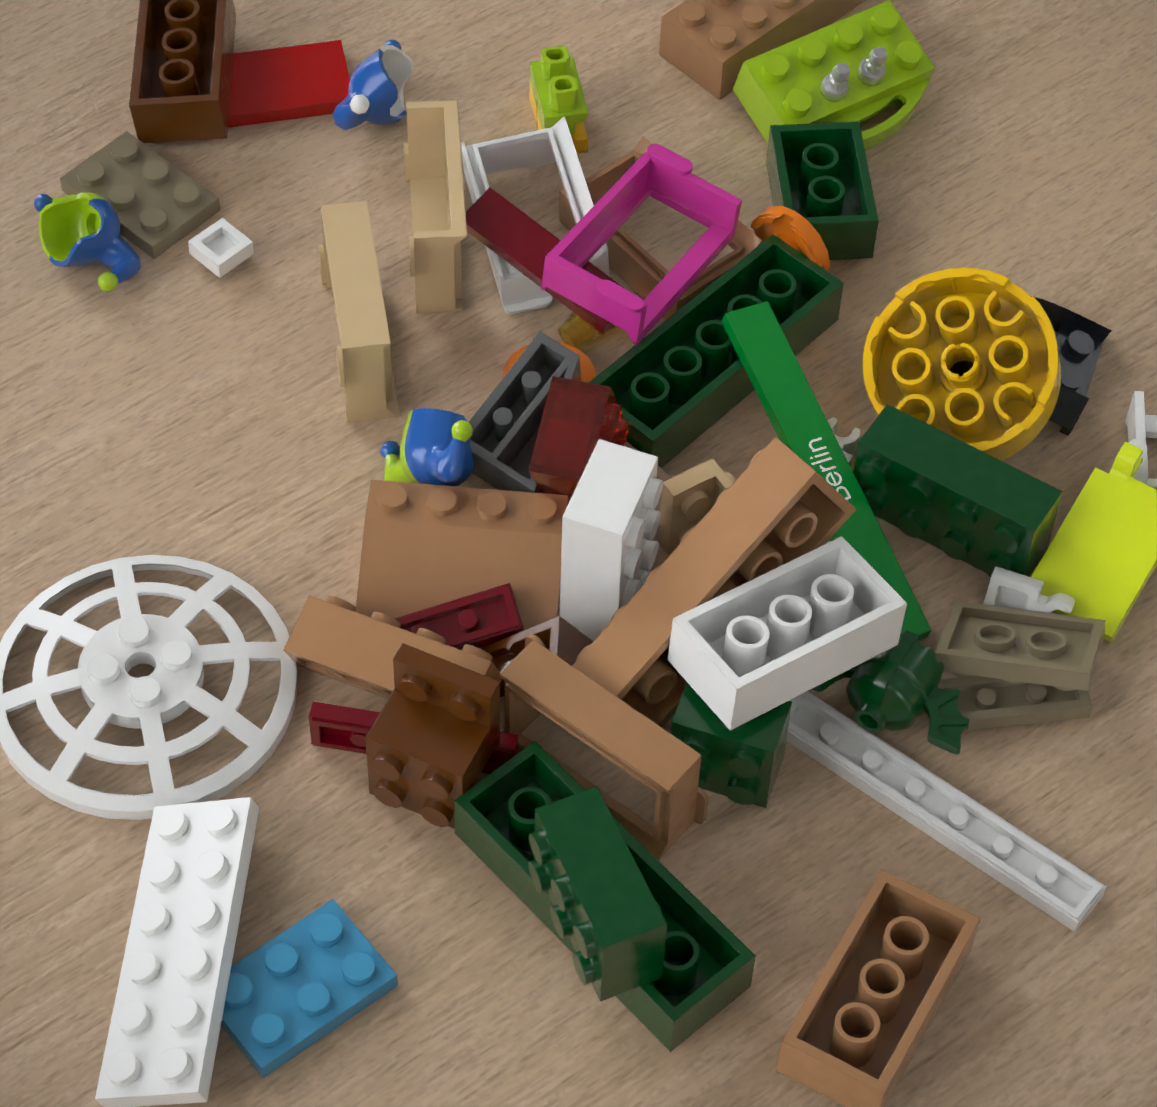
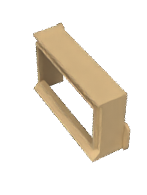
M458 100L406 102L408 141H403L405 181H410L412 235H409L410 277L415 276L416 313L463 311L461 241L467 237Z
M368 201L320 205L323 244H318L322 284H327V287H332L341 342V345L336 346L340 387H344L347 422L399 417L400 411L391 362V341Z

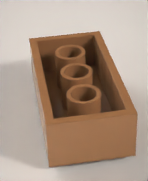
M881 869L783 1037L776 1071L844 1107H885L967 959L974 943L980 917Z

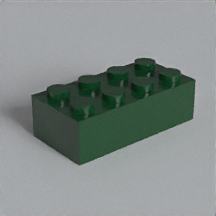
M888 404L857 445L853 473L874 515L896 526L906 535L919 538L933 545L949 557L962 560L987 573L989 577L992 576L995 567L1029 577L1045 554L1063 491Z

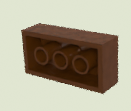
M140 0L129 108L137 137L143 143L227 138L236 11L233 0Z

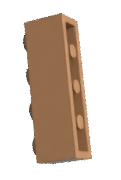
M308 596L283 650L299 667L389 699L395 689L393 658L402 643L499 682L502 680L499 677L500 672L491 661L493 657L486 651L467 644L463 646L462 650L445 645L447 640L444 637L424 628H418L416 634L400 628L401 623L380 612H373L371 617L355 612L356 607L335 596H328L326 601Z

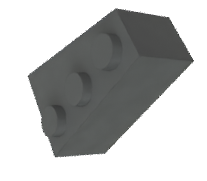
M542 332L536 335L469 421L473 428L470 447L474 460V470L472 472L474 475L498 490L532 493L545 492L581 384L580 357L578 354Z

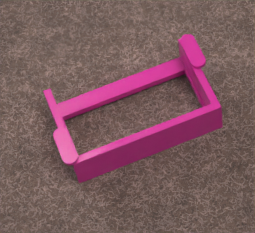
M651 144L633 166L545 256L541 289L546 291L549 288L625 330L635 346H637L735 237L742 200L692 174L693 164L688 159L659 144ZM651 196L708 227V229L643 300L610 280H602L582 269V267L645 200Z

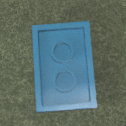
M332 899L231 966L221 1026L261 1077L264 1078L397 987L398 976L334 899Z

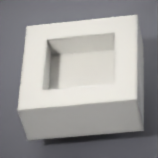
M221 218L188 241L189 254L219 278L254 255L253 241L224 218Z

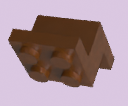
M402 643L393 658L395 689L365 737L369 793L387 806L394 808L404 807L422 815L425 820L435 826H449L455 829L454 800L474 786L500 740V682Z

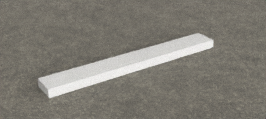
M806 691L789 700L792 701L787 742L1073 932H1076L1104 896L1107 886L810 692Z

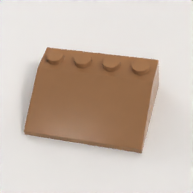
M371 480L364 521L355 612L371 617L373 612H380L392 618H398L510 583L524 630L558 617L561 583L562 517L568 506L569 495Z

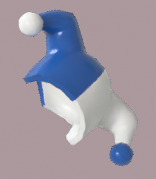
M388 40L384 46L368 56L354 69L349 81L348 96L336 106L332 114L336 126L343 130L357 127L365 121L375 125H393L407 115L403 91L405 82L412 74L413 65L411 58L401 50L402 47L398 41Z

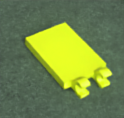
M1126 441L1118 452L1109 474L1095 467L1031 578L1044 581L1041 595L1049 597L1052 594L1063 593L1075 599L1071 613L1062 610H1053V613L1105 620L1104 639L1111 643L1157 565V489L1133 478L1143 462V458H1141L1143 450Z

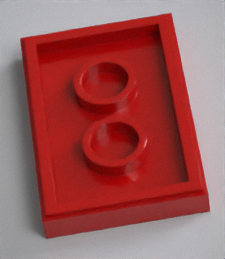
M336 40L233 53L228 128L333 114L336 106L348 96L350 81L342 41Z

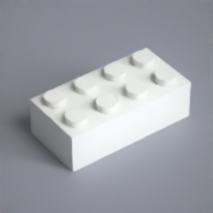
M601 439L598 440L562 517L560 616L592 641L609 625L614 613L620 607L626 605L645 584L648 575L653 571L651 568L659 543L653 539L661 518V512L655 510L663 488V480L657 479V456Z
M841 536L674 617L667 660L727 728L732 730L898 645L907 602Z

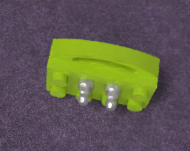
M887 0L744 61L733 91L767 144L770 125L857 121L862 123L904 104L903 107L884 122L861 132L864 149L867 150L892 136L907 122L914 113L935 67L892 2Z

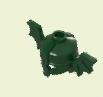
M907 630L905 633L900 634L898 645L812 688L816 692H822L836 681L850 678L846 685V692L851 706L856 710L855 719L859 725L871 732H882L884 729L890 731L908 729L916 718L925 711L929 717L928 742L955 755L960 753L962 733L969 729L970 720L961 715L957 706L960 691L958 689L944 690L938 687L944 671L943 663L937 662L936 654L930 647L920 645L918 635Z

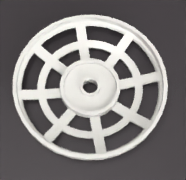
M143 555L118 558L89 566L64 577L40 593L19 613L0 642V746L9 763L29 785L49 799L77 812L109 819L143 820L152 819L154 807L217 800L251 778L272 756L286 734L295 710L298 689L296 662L283 651L290 637L287 627L274 607L253 586L233 573L206 562L179 556ZM133 571H180L203 576L210 580L197 591H194L187 587L169 583H135ZM113 575L115 587L105 589L85 598L71 607L62 616L44 611L48 605L68 592L96 579ZM230 588L247 598L261 611L269 623L276 642H245L243 633L234 619L214 601ZM138 596H166L182 600L184 603L169 618L159 615L141 614ZM118 600L121 618L108 623L98 631L76 622L91 610L110 601ZM204 611L222 628L229 643L199 645L187 627ZM29 626L47 632L35 657L32 672L33 682L3 693V675L6 661L14 643L24 629ZM61 638L83 647L77 669L48 677L51 657ZM249 661H280L281 679L279 694L271 716L261 730L237 712L248 688L250 675ZM234 662L232 681L223 701L202 689L204 665ZM138 664H149L155 668L149 676L135 678L128 674L129 670ZM81 688L83 697L91 710L76 729L59 713L52 700V696ZM34 702L37 703L38 710L47 726L61 741L67 744L50 771L40 765L20 744L9 724L6 713ZM190 706L208 717L205 722L189 733L165 742L162 724L177 718ZM109 722L126 728H141L145 746H117L100 742L96 738ZM223 728L248 746L236 759L216 773L190 785L174 789L169 760L201 747L215 737ZM85 755L114 764H148L153 793L140 795L104 793L80 787L69 782Z

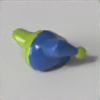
M82 192L77 195L72 194L59 198H51L46 194H40L35 198L34 207L40 212L38 226L41 244L49 261L55 266L72 267L95 263L104 264L112 269V272H104L98 277V285L105 292L113 291L117 288L118 283L124 282L138 273L141 268L140 258L133 248L120 237L121 226L118 214L112 204L102 196L95 193Z
M431 408L413 409L408 413L400 446L396 441H387L380 448V453L385 459L384 481L445 486L461 485L470 477L474 470V460L470 447V439L473 434L472 425L466 420L464 415L451 411Z

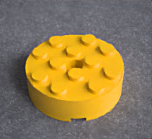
M965 267L949 268L926 274L913 280L896 292V297L886 306L880 316H876L868 332L863 352L865 387L877 417L888 404L1001 461L1013 456L1031 443L1051 417L1058 400L1061 385V363L1056 336L1046 312L1033 295L1031 297L1022 288L1010 282L1009 278L984 269ZM957 362H973L972 368L964 373V376H959V374L949 371Z

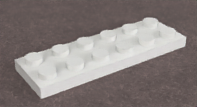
M251 797L154 807L95 1099L103 1107H140L208 1101L259 807Z

